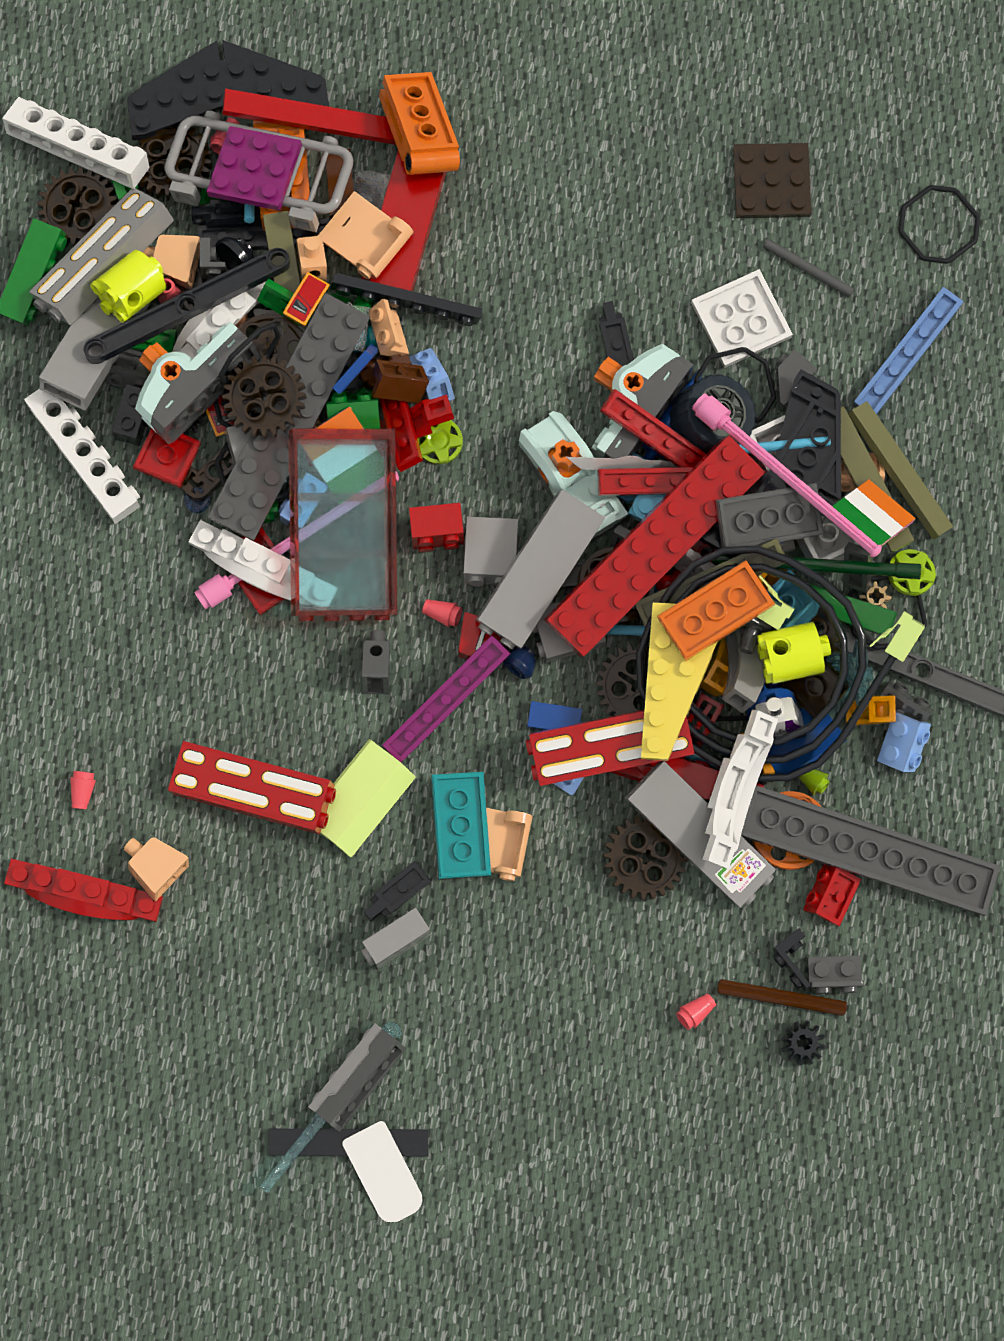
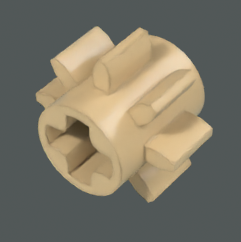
M874 582L868 592L865 593L866 595H860L858 600L887 609L883 602L890 601L891 596H886L887 586L881 588L877 586V582ZM873 593L879 599L877 603H874V600L870 598Z

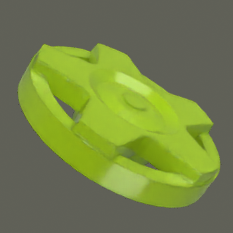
M451 420L438 424L437 427L431 426L433 433L423 436L425 441L421 445L419 443L422 458L436 465L447 464L453 461L460 454L463 446V437L459 427ZM451 427L454 428L458 435L450 433ZM457 447L456 451L449 456V449ZM435 453L437 459L430 458L427 455Z
M907 549L898 552L891 559L890 563L896 561L897 563L921 564L920 580L888 576L890 583L897 591L908 596H918L931 588L935 581L936 571L933 562L926 553ZM898 582H905L907 589L901 586ZM921 582L928 583L927 586L920 589Z

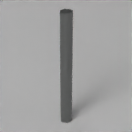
M769 238L765 242L764 248L848 297L853 293L854 288Z

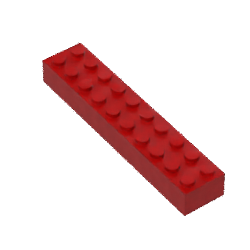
M730 435L723 437L550 612L544 621L579 657H584L718 521L715 500L743 495L765 471Z

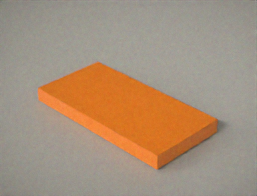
M744 561L658 615L657 619L684 660L687 661L775 606V603L748 562Z

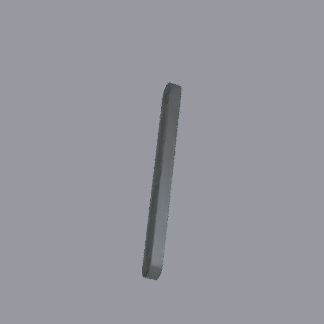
M818 623L816 626L818 635H820L819 629L824 626L823 623ZM842 625L847 636L848 655L858 658V638L852 634L851 628ZM866 635V638L874 642L876 638ZM878 640L875 644H886V642ZM866 644L867 662L881 668L889 653L885 652V649L875 650ZM910 652L904 662L896 659L889 670L892 673L1004 718V690ZM917 665L927 666L929 675L925 678L917 676L915 673Z

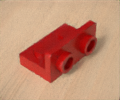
M824 864L817 873L812 891L806 897V904L803 910L807 913L815 914L835 926H840L861 879L845 870Z

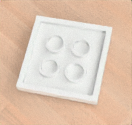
M760 269L691 301L716 353L746 347L757 354L793 336ZM741 352L720 357L719 359L723 367L726 368L750 357V355Z

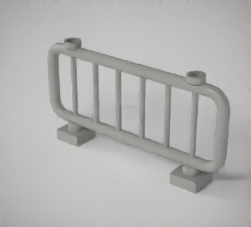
M206 111L204 117H187L180 123L165 162L166 175L172 180L169 190L176 202L194 206L199 205L201 196L197 187L208 189L210 179L196 177L194 174L210 129L227 132L229 126L301 140L302 148L282 206L291 207L288 217L292 227L317 232L319 221L316 213L327 214L333 212L341 203L353 167V157L347 148L337 145L338 140L334 137L324 136L323 141L319 142L219 120L220 115L213 111ZM192 126L205 127L189 175L176 172L175 164L188 129ZM305 149L324 153L308 201L289 197ZM328 155L340 156L343 158V165L331 200L325 204L313 202Z

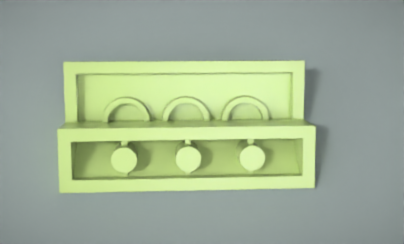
M369 739L333 783L335 785L334 789H336V797L333 804L328 806V823L325 829H321L320 834L333 842L347 856L352 857L416 776L396 758Z

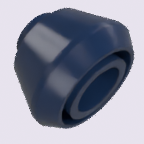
M526 646L509 651L511 654L503 661L505 667L520 679L531 678L537 663L535 653Z

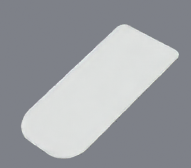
M379 1121L343 1141V1147L381 1219L386 1222H398L415 1213L420 1208L422 1194L389 1129L383 1121Z

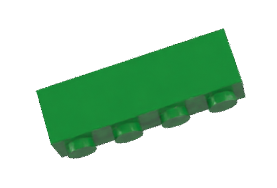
M33 218L0 299L1 316L29 326L30 322H34L38 309L33 304L35 299L29 291L57 264L56 258L58 253L64 250L67 243L66 233L62 229Z

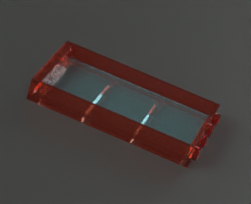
M293 428L289 430L291 616H298V621H314V616H324V621H339V616H349V621H364L365 615H374L375 620H390V615H397L395 429Z

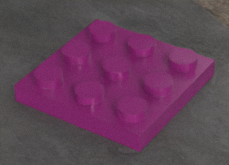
M229 126L207 189L208 196L280 211L302 148L301 140Z

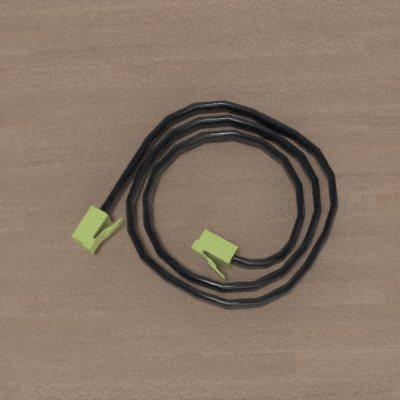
M760 545L722 547L692 561L669 585L659 603H669L675 591L697 567L727 554L757 553L785 563L820 584L844 606L858 637L859 668L848 697L835 718L812 742L785 754L767 755L764 764L786 763L817 749L844 719L855 701L867 669L866 633L851 601L825 577L794 558ZM755 563L749 564L754 572L761 571L803 589L827 612L839 638L840 674L830 701L808 724L784 735L773 737L772 745H782L813 731L836 706L849 672L847 636L833 605L808 582L794 574L767 564ZM739 564L726 565L696 579L674 604L695 593L701 585L717 579ZM759 575V578L768 587V591L782 605L774 601L775 606L757 617L779 630L786 618L789 619L795 609L783 602L778 597L777 592ZM904 611L893 627L888 628L869 645L872 647L879 639L886 637L897 624H900V627L885 649L889 656L833 743L816 760L790 772L760 773L757 782L791 781L820 768L845 742L895 660L898 659L904 662L924 630L925 625L913 619L911 614ZM652 614L647 621L636 651L637 688L644 703L646 698L645 651L650 640ZM692 701L689 712L712 734L733 742L736 741L737 733L718 727ZM688 720L690 734L695 739L716 752L731 756L733 748L711 738ZM692 741L695 754L719 769L721 768L723 762L721 758Z

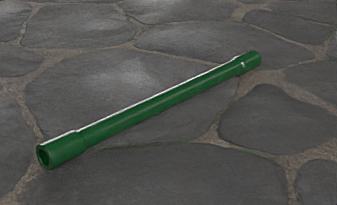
M723 555L712 560V564L716 566L732 558ZM792 557L816 572L893 576L896 578L919 580L921 578V564L915 563L894 564ZM787 564L776 567L778 569L795 570Z

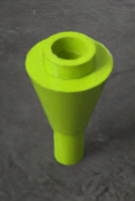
M816 769L798 777L813 795H816L818 792L822 794L830 783L827 780L829 774Z

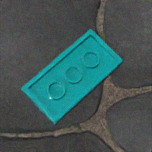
M484 772L431 775L438 879L491 876Z

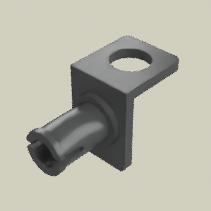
M754 618L741 626L744 628V632L737 649L746 654H754L758 640L757 635L772 630V626L759 618Z

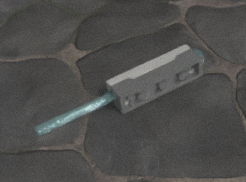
M388 1022L381 1028L375 1023L372 1028L364 1033L362 1040L356 1048L347 1054L346 1060L340 1068L331 1074L324 1088L315 1094L312 1103L308 1106L316 1113L313 1121L262 1182L260 1187L268 1193L325 1122L341 1132L404 1053L406 1048L394 1038L396 1036L399 1039L401 1036V1028L398 1024Z

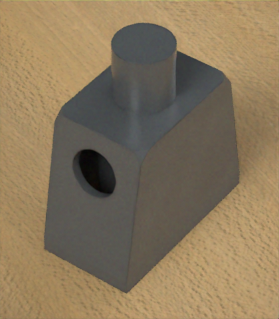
M372 630L370 631V640H366L363 643V694L389 695L390 642L385 641L384 631Z

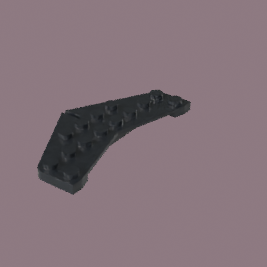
M222 40L224 60H220L218 42L215 41L129 95L127 104L132 140H142L155 136L157 131L179 124L187 117L201 116L206 111L223 109L225 88L329 107L326 82L319 74Z
M800 369L793 382L779 441H788L782 450L776 451L775 459L805 484L817 483L819 492L836 501H840L841 396L839 391L833 386ZM828 436V439L822 443L814 439V437ZM810 438L817 446L789 449L794 439ZM831 439V446H825ZM770 469L743 495L791 486ZM818 493V495L822 497L831 506H833L836 503L833 500ZM718 521L700 538V541L716 550L722 548ZM727 554V556L730 557V558H734V557H736V556L741 555V554Z

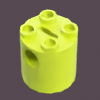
M133 250L93 281L90 287L102 301L99 305L103 312L107 315L113 314L123 323L166 290V283L161 264L154 257L150 256L148 258L141 251Z
M814 622L763 632L761 635H757V651L759 659H764L765 668H763V674L766 684L781 683L825 672L824 657L831 655L830 643L827 635H818Z

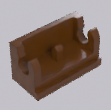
M384 360L375 361V367L369 384H375L372 390L374 398L413 403L421 401L429 383L423 366Z

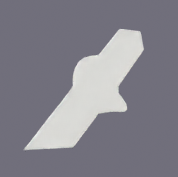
M624 456L617 459L566 457L580 469L676 468L670 461L644 460L637 456Z

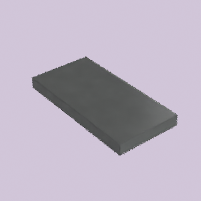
M817 483L806 484L818 494ZM792 487L715 500L722 547L761 546L778 538L779 542L824 535L821 512Z

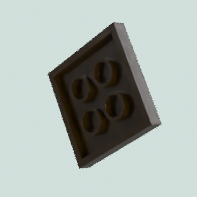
M808 143L734 144L736 218L811 217Z

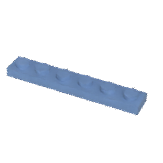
M943 287L855 399L853 405L858 407L868 401L874 412L878 414L964 301Z

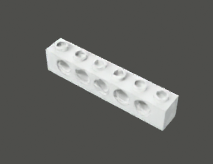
M18 97L2 118L6 134L129 188L135 189L149 169L147 153L140 147L128 145L117 137L112 138L101 133L96 128L84 126L75 119L61 116L56 111L38 106L31 100L27 101Z
M40 388L24 399L28 408L115 524L140 507L137 501L140 498L139 494L132 485L129 487L125 485L122 481L125 478L124 474L117 465L114 467L110 465L107 460L111 457L102 445L97 447L93 442L96 437L88 426L83 428L78 422L81 417L73 406L68 408L63 400L40 390ZM52 409H61V412L58 416H49V412ZM67 428L76 429L74 435L70 437L64 436L63 433ZM81 448H90V453L87 456L82 457L78 455ZM103 467L105 472L101 476H94V469ZM111 487L120 488V492L116 496L107 495Z

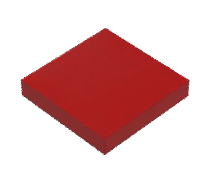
M151 428L133 465V469L181 488L201 446V441L182 434L176 441L168 445Z

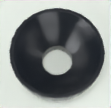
M224 237L215 244L216 252L220 260L226 263L228 270L254 258L253 250L241 238Z

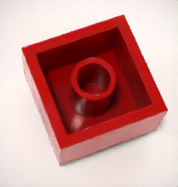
M460 503L409 508L413 550L418 549L419 552H431L434 550V547L443 546L445 550H453L459 548V545L464 544Z

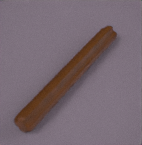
M724 979L719 980L717 987L719 994L843 1016L847 1010V1002Z

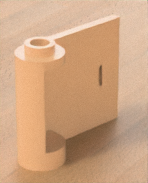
M354 191L318 236L322 237L325 245L357 267L358 273L369 280L370 278L376 279L414 232L402 219L396 216L390 218Z
M486 808L491 873L499 874V879L514 882L515 877H521L533 816L519 811L504 812Z

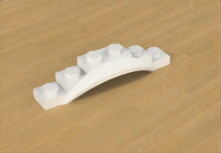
M266 282L189 319L178 336L172 352L185 353L192 359L196 357L198 349L206 343L209 344L212 336L223 325H227L229 322L236 325L254 306L260 304L257 299Z
M202 520L199 521L189 540L190 545L204 551L207 557L229 573L252 586L281 598L303 605H312L326 612L337 592V587L293 564L292 560L248 538L243 539L225 529L220 530Z
M752 710L745 733L737 735L730 759L723 758L707 807L712 809L705 834L710 835L702 860L729 869L734 852L739 846L743 825L758 778L774 740L773 734L778 722L777 718L758 710Z

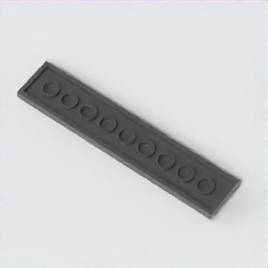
M327 293L324 294L286 367L287 369L293 365L295 368L294 374L299 373L302 377L298 383H304L306 387L300 391L306 393L307 399L300 400V402L305 404L306 408L297 410L302 418L293 417L292 420L295 427L289 424L285 425L287 433L278 429L276 438L272 432H268L267 439L263 438L261 432L258 433L256 438H253L251 433L208 515V519L252 541L255 540L302 449L298 439L312 430L333 390L332 387L336 384L370 319L369 315ZM284 389L280 393H286L287 390ZM283 400L276 402L274 409H284L287 402Z
M757 785L741 836L837 867L847 872L981 916L987 915L1000 869L999 865Z

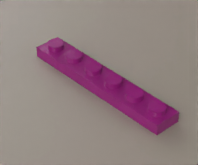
M492 635L382 746L402 763L511 653Z

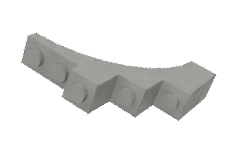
M689 549L674 567L682 572L692 561L702 556L698 552ZM711 562L697 567L688 578L696 574H699L705 570H708L714 567L715 565ZM740 627L725 636L729 667L727 684L722 700L743 713L756 703L765 683L763 668L765 667L764 659H759L757 643L754 654H746L737 649L744 632V628Z

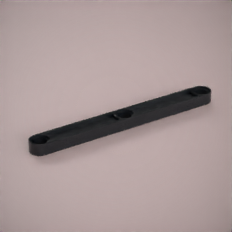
M282 248L271 249L89 339L83 348L86 359L92 364L105 362L266 282L268 278L272 279L284 273L290 267L287 251ZM275 256L285 258L284 264L280 266L273 265L271 260ZM184 301H192L194 303L193 309L184 311L180 308ZM100 346L103 348V351L99 356H91L89 354L90 348Z

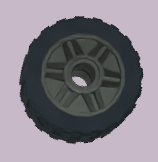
M717 374L701 378L680 392L672 403V409L670 410V426L672 430L706 454L723 437L729 434L720 429L713 431L695 415L696 412L692 407L703 394L712 395L731 411L729 416L731 421L749 437L755 427V405L749 392L745 390L741 383L729 376Z

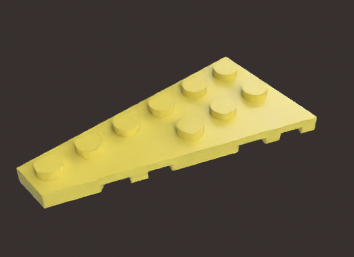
M653 602L641 750V759L669 760L681 727L688 715L692 701L699 689L717 642L685 661L657 619L658 615L675 605L671 603Z

